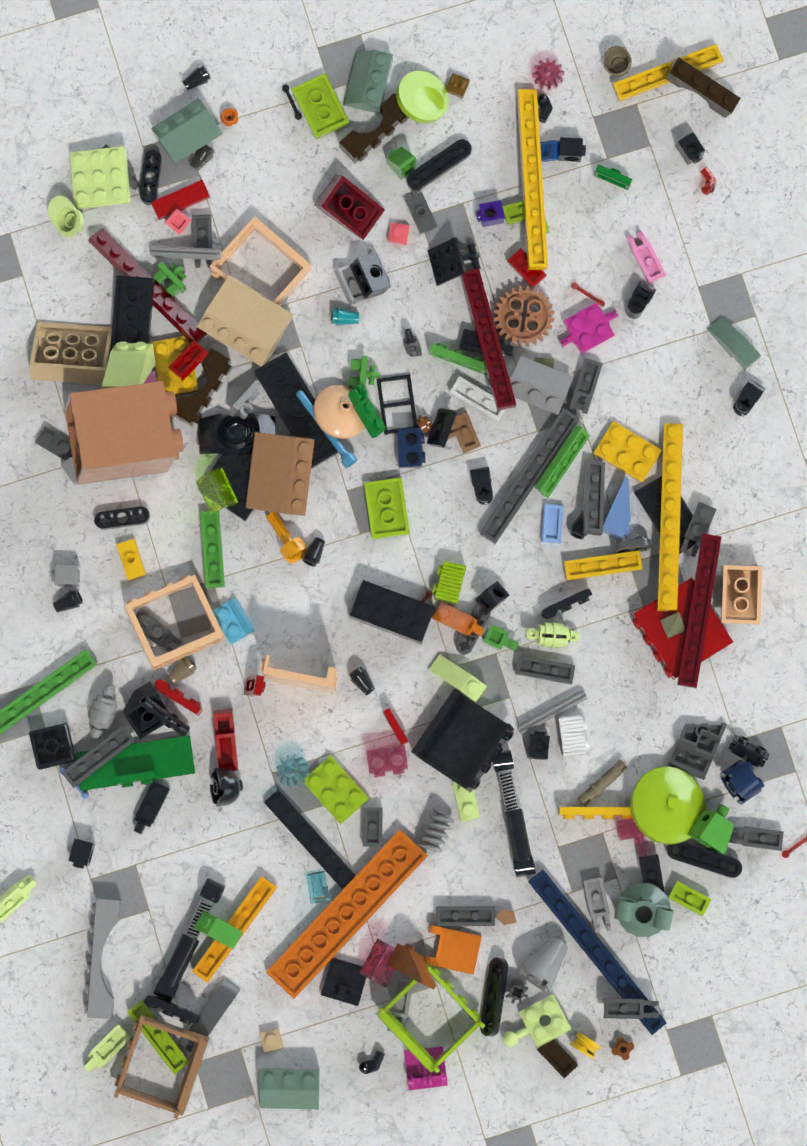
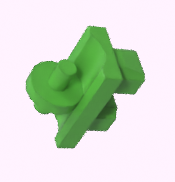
M162 262L157 265L158 270L153 275V278L160 285L168 279L171 283L165 290L172 297L179 292L183 294L187 290L185 285L177 278L179 276L184 280L187 277L183 273L185 270L183 265L177 267L174 263L171 264L170 268L173 270V273Z
M362 356V359H351L350 370L361 372L360 377H350L349 388L353 389L357 384H360L365 389L366 378H369V385H374V379L380 378V373L375 372L374 365H370V370L367 372V356Z

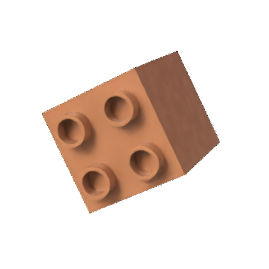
M163 381L70 393L65 408V416L77 485L165 473L169 471L174 460H179V452L184 450L182 433L180 429L171 430L170 424L173 422V415L177 414L176 398L173 391L165 392Z

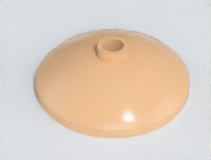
M333 385L325 388L319 393L313 406L314 417L319 427L328 435L339 439L353 438L365 429L348 396L349 391L352 389L348 386Z

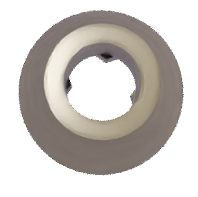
M187 657L179 662L168 677L174 684H177L179 681L193 675L197 666Z

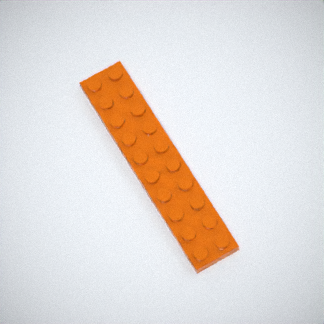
M399 829L266 973L295 999L428 855Z

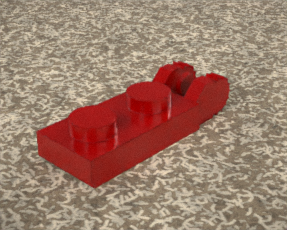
M156 680L154 683L156 690L197 716H200L203 711L199 707L201 703L193 698L187 700L183 697L185 693L177 688L171 690L170 685L166 681Z

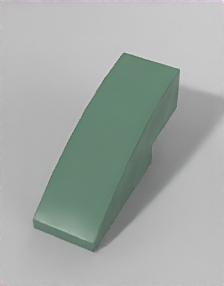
M721 317L707 329L729 356L733 357L744 370H747L760 359L761 355L724 318Z

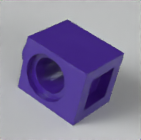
M501 200L479 204L476 218L477 222L481 221L482 227L504 223L505 217ZM493 211L495 215L493 217H487L485 215V212Z

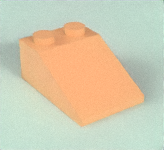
M721 566V623L760 625L762 567Z

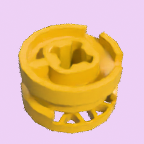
M578 1031L576 1034L577 1038L570 1045L591 1059H594L596 1050H599L601 1046Z

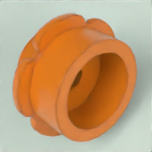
M232 108L223 110L220 116L221 122H224L225 126L236 124L239 120L238 112Z

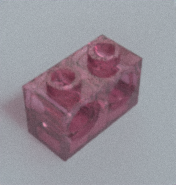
M405 745L366 751L369 774H374V778L383 777L386 772H393V775L404 774V770L408 769ZM395 755H399L403 759L402 764L399 766H395L391 762L392 757ZM375 758H380L384 762L383 766L379 769L374 768L372 765Z

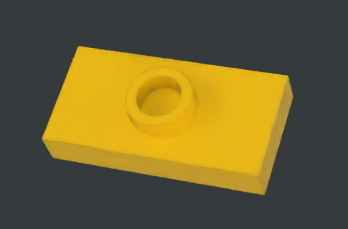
M135 539L116 544L127 580L130 581L146 576Z

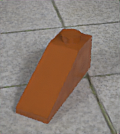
M397 943L387 965L434 990L436 987L423 956L416 953L417 948L407 943L405 946Z

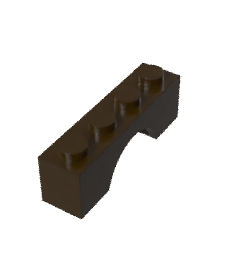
M680 57L671 63L663 77L678 88L691 90L707 101L710 109L724 118L732 114L741 99Z
M395 93L381 104L383 119L377 129L369 133H359L352 130L339 142L340 149L354 164L357 161H363L368 156V151L372 148L376 149L382 143L381 140L385 136L389 137L394 133L395 127L398 124L402 125L409 119L400 109Z
M210 348L209 354L201 363L202 368L207 374L205 387L194 396H181L176 403L177 414L173 416L193 427L194 423H199L203 415L201 414L204 407L208 408L213 399L211 398L214 391L218 392L222 385L221 380L223 376H227L232 369L231 359Z

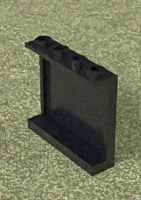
M454 688L411 750V753L471 793L472 790L477 789L482 775L490 770L493 759L501 754L504 743L512 738L514 728L511 724H507Z

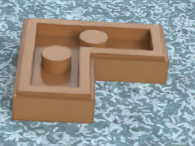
M467 411L457 414L448 440L456 437L463 454L481 447Z

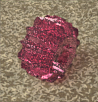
M547 57L545 63L539 60V65L534 66L535 72L532 73V77L536 78L535 84L541 83V89L547 86L549 91L551 90V85L557 88L558 83L563 82L562 76H564V71L561 70V64L556 65V59L551 63ZM547 72H550L551 75L549 74V77H548V76L545 75V73L547 74Z

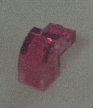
M634 820L616 821L619 841L634 839L637 857L647 856L646 852H649L648 840H644L645 835L638 829Z

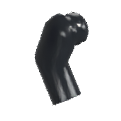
M540 94L537 97L538 105L541 109L538 117L541 123H546L553 110V106L548 96Z

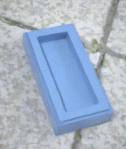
M544 504L541 542L561 543L564 505Z

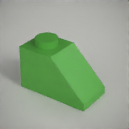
M402 146L388 153L387 164L401 180L416 169V157Z
M205 911L202 912L194 926V929L233 950L243 933Z

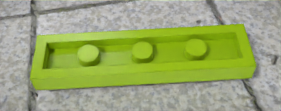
M141 1000L127 1011L134 1022H136V1019L140 1020L141 1015L157 1019L151 1009L144 1004V1000ZM145 1024L143 1025L141 1032L174 1075L188 1064V1058L168 1032Z

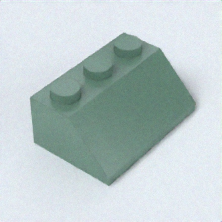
M377 50L356 52L343 106L380 114L381 104L383 103L393 63V54Z
M199 98L151 128L158 143L174 164H177L222 135L221 130Z
M260 1069V1108L319 1110L320 1069Z

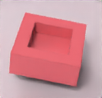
M175 208L164 223L180 235L191 220Z
M391 222L388 243L407 245L410 225Z

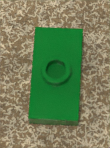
M599 164L594 174L595 177L625 190H629L633 180L622 175L617 169L611 168L610 170Z

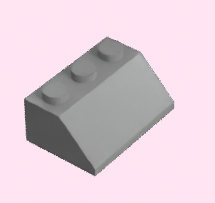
M521 356L510 382L515 398L559 415L574 376Z

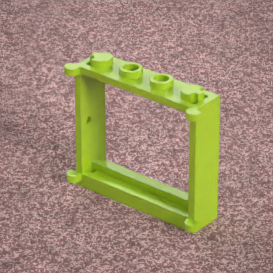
M426 963L435 981L474 1022L444 1052L434 1059L389 1011L417 981L411 979L382 1008L378 1009L379 1011L376 1015L430 1073L433 1071L438 1073L440 1070L437 1067L479 1026L483 1029L485 1025L479 1020L481 1016L475 1009L470 1010L466 1006L468 1002L460 994L457 996L452 991L454 987L447 980L443 981L439 977L441 973L434 966L430 967Z

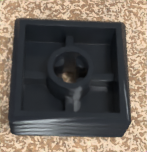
M63 723L29 732L37 769L42 770L76 761L68 724ZM52 741L54 744H57L55 751L48 749Z

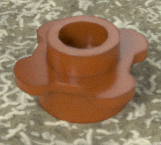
M419 415V419L416 421L424 433L432 429L431 426L433 424L427 416Z
M619 1037L616 1039L617 1043L611 1052L613 1055L622 1057L623 1060H628L631 1050L634 1049V1044L632 1042L628 1043L624 1041V1038Z

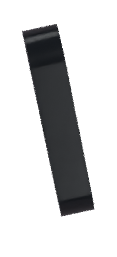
M150 150L144 156L140 198L145 205H152L151 203L157 200L162 158L156 150ZM152 156L158 159V161H154V169L151 168V162L148 160ZM154 173L156 175L155 181H146V175ZM148 187H151V195L153 197L147 200L144 195L148 194Z
M142 506L102 511L96 514L94 523L101 530L144 525L150 520V513ZM139 511H142L144 514H146V516L143 517V520H140L138 517L133 518L134 522H131V515L129 512H133V516L139 515ZM120 513L127 514L128 519L125 523L117 521V516ZM114 514V525H112V521L105 522L104 526L98 522V520H101V516H104L106 519H112L110 515Z

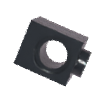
M694 132L677 141L676 148L687 165L692 162L696 164L703 159L705 149ZM693 147L695 148L696 152L689 153L687 151V148Z
M560 137L558 161L581 162L582 156L586 154V145H583V138Z
M497 581L485 589L475 600L488 614L510 595Z
M534 731V734H530L528 759H548L550 736H546V732ZM536 740H541L544 743L543 750L538 751L534 748L533 744Z
M74 838L68 860L73 862L72 866L84 869V865L90 866L95 843Z

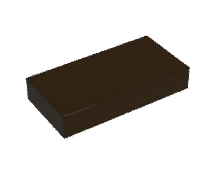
M554 1039L537 1049L564 1079L578 1066Z

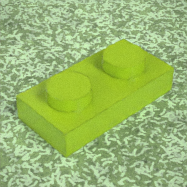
M678 881L675 882L668 896V899L702 917L712 900Z

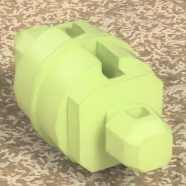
M543 622L542 624H537L536 628L525 630V637L527 639H536L537 644L542 647H550L551 649L562 648V646H567L568 642L579 641V633L569 630V627L564 626L563 623Z

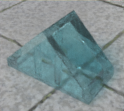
M325 871L307 874L306 879L311 904L331 901Z

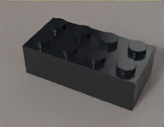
M363 580L349 617L350 619L422 645L435 606Z

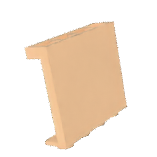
M267 654L266 659L262 658L260 670L266 681L331 694L335 693L338 679L336 668L328 667L327 677L321 678L272 668L273 661L270 655Z

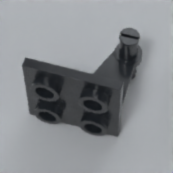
M457 237L427 250L436 286L466 274L463 261L469 260L472 262L473 269H481L479 263L480 255L476 251L475 243L467 245L469 254H461Z

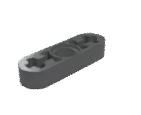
M479 604L474 607L470 615L476 619L479 615L477 609H482ZM491 612L487 615H482L480 621H483L482 625L478 621L476 624L484 628ZM461 633L456 642L457 652L461 655L469 654L476 644L479 635H467L470 638H475V640L472 641L470 639L468 642L469 650L465 649L462 651L459 643H464L467 637H463L464 634Z

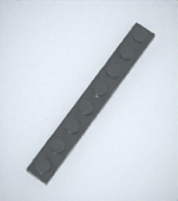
M563 408L481 530V536L493 544L497 543L580 418Z

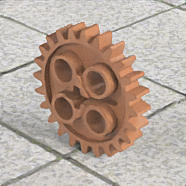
M519 286L518 291L512 288V294L505 291L506 298L499 297V301L502 304L496 303L495 307L499 310H494L493 312L494 315L498 316L493 320L499 323L495 326L496 329H501L499 336L505 334V341L512 339L511 345H514L517 341L519 347H521L522 342H525L527 347H529L531 341L536 345V339L542 342V334L545 336L549 335L546 329L552 330L553 326L549 323H553L555 320L550 317L554 315L555 311L549 310L553 306L552 303L547 304L549 297L542 298L543 291L536 294V288L533 291H529V286L526 287V290ZM527 300L524 332L522 333L520 328L524 301ZM517 302L521 308L514 310L511 308V304ZM537 305L540 310L532 312L529 307ZM516 321L519 326L511 328L508 323ZM534 323L537 329L531 331L527 328V325Z

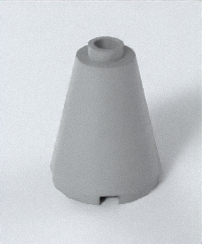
M560 936L551 937L519 966L518 972L521 975L524 972L527 975L526 980L543 991L547 988V992H550L568 949L566 940Z

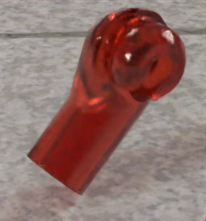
M705 167L700 171V174L705 179V186L701 188V191L704 195H709L715 191L716 178L709 168Z

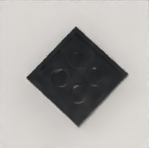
M246 452L223 453L198 490L246 522L254 509L245 508L252 456Z

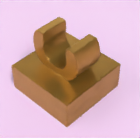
M452 73L446 88L447 92L463 99L470 79Z

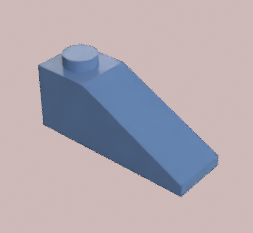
M627 477L624 478L603 524V533L616 539H622L623 536L628 537L632 528L628 526L631 518L629 478Z

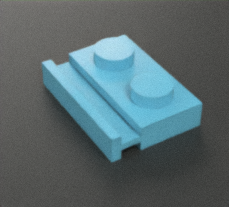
M235 597L212 611L231 645L255 631Z

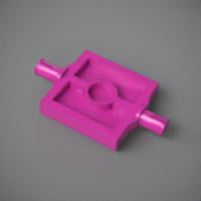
M597 302L563 320L568 336L559 340V343L564 347L572 342L577 346L581 354L615 336L609 321L619 317L618 313L615 314L617 311L613 310L605 315Z

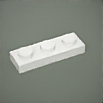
M460 376L449 394L499 422L506 410L497 411L491 394Z

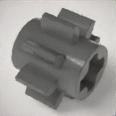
M512 980L513 986L506 987L509 990V994L505 997L511 996L513 998L512 1004L515 1000H519L522 1004L523 996L529 997L525 994V990L528 987L523 988L521 986L522 981L517 985ZM514 987L522 989L518 998L516 995L512 996Z

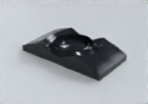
M249 413L245 419H242L240 416L224 414L201 418L199 421V454L252 452L254 432L276 434L275 416Z

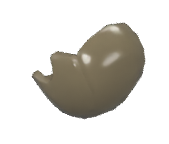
M622 46L609 48L603 56L604 67L612 76H623L628 73L632 66L631 55Z

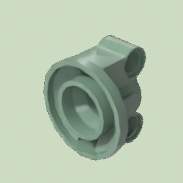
M638 882L628 886L620 894L614 918L619 920L620 925L628 933L637 937H649L659 933L661 930H670L674 910L671 909L667 895L658 886L651 883ZM641 906H647L652 910L653 915L647 921H640L635 917L636 910Z

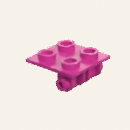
M443 1046L424 1048L434 1059L444 1052ZM409 1050L404 1051L409 1090L448 1086L445 1060L437 1067L440 1070L438 1073L435 1071L430 1073Z

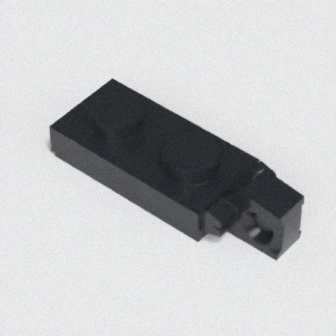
M463 330L460 349L481 353L476 331ZM498 337L502 353L511 356L513 346L504 344L505 340Z
M155 781L150 784L134 819L137 821L134 829L135 832L142 834L146 826L151 827L154 824L170 788Z

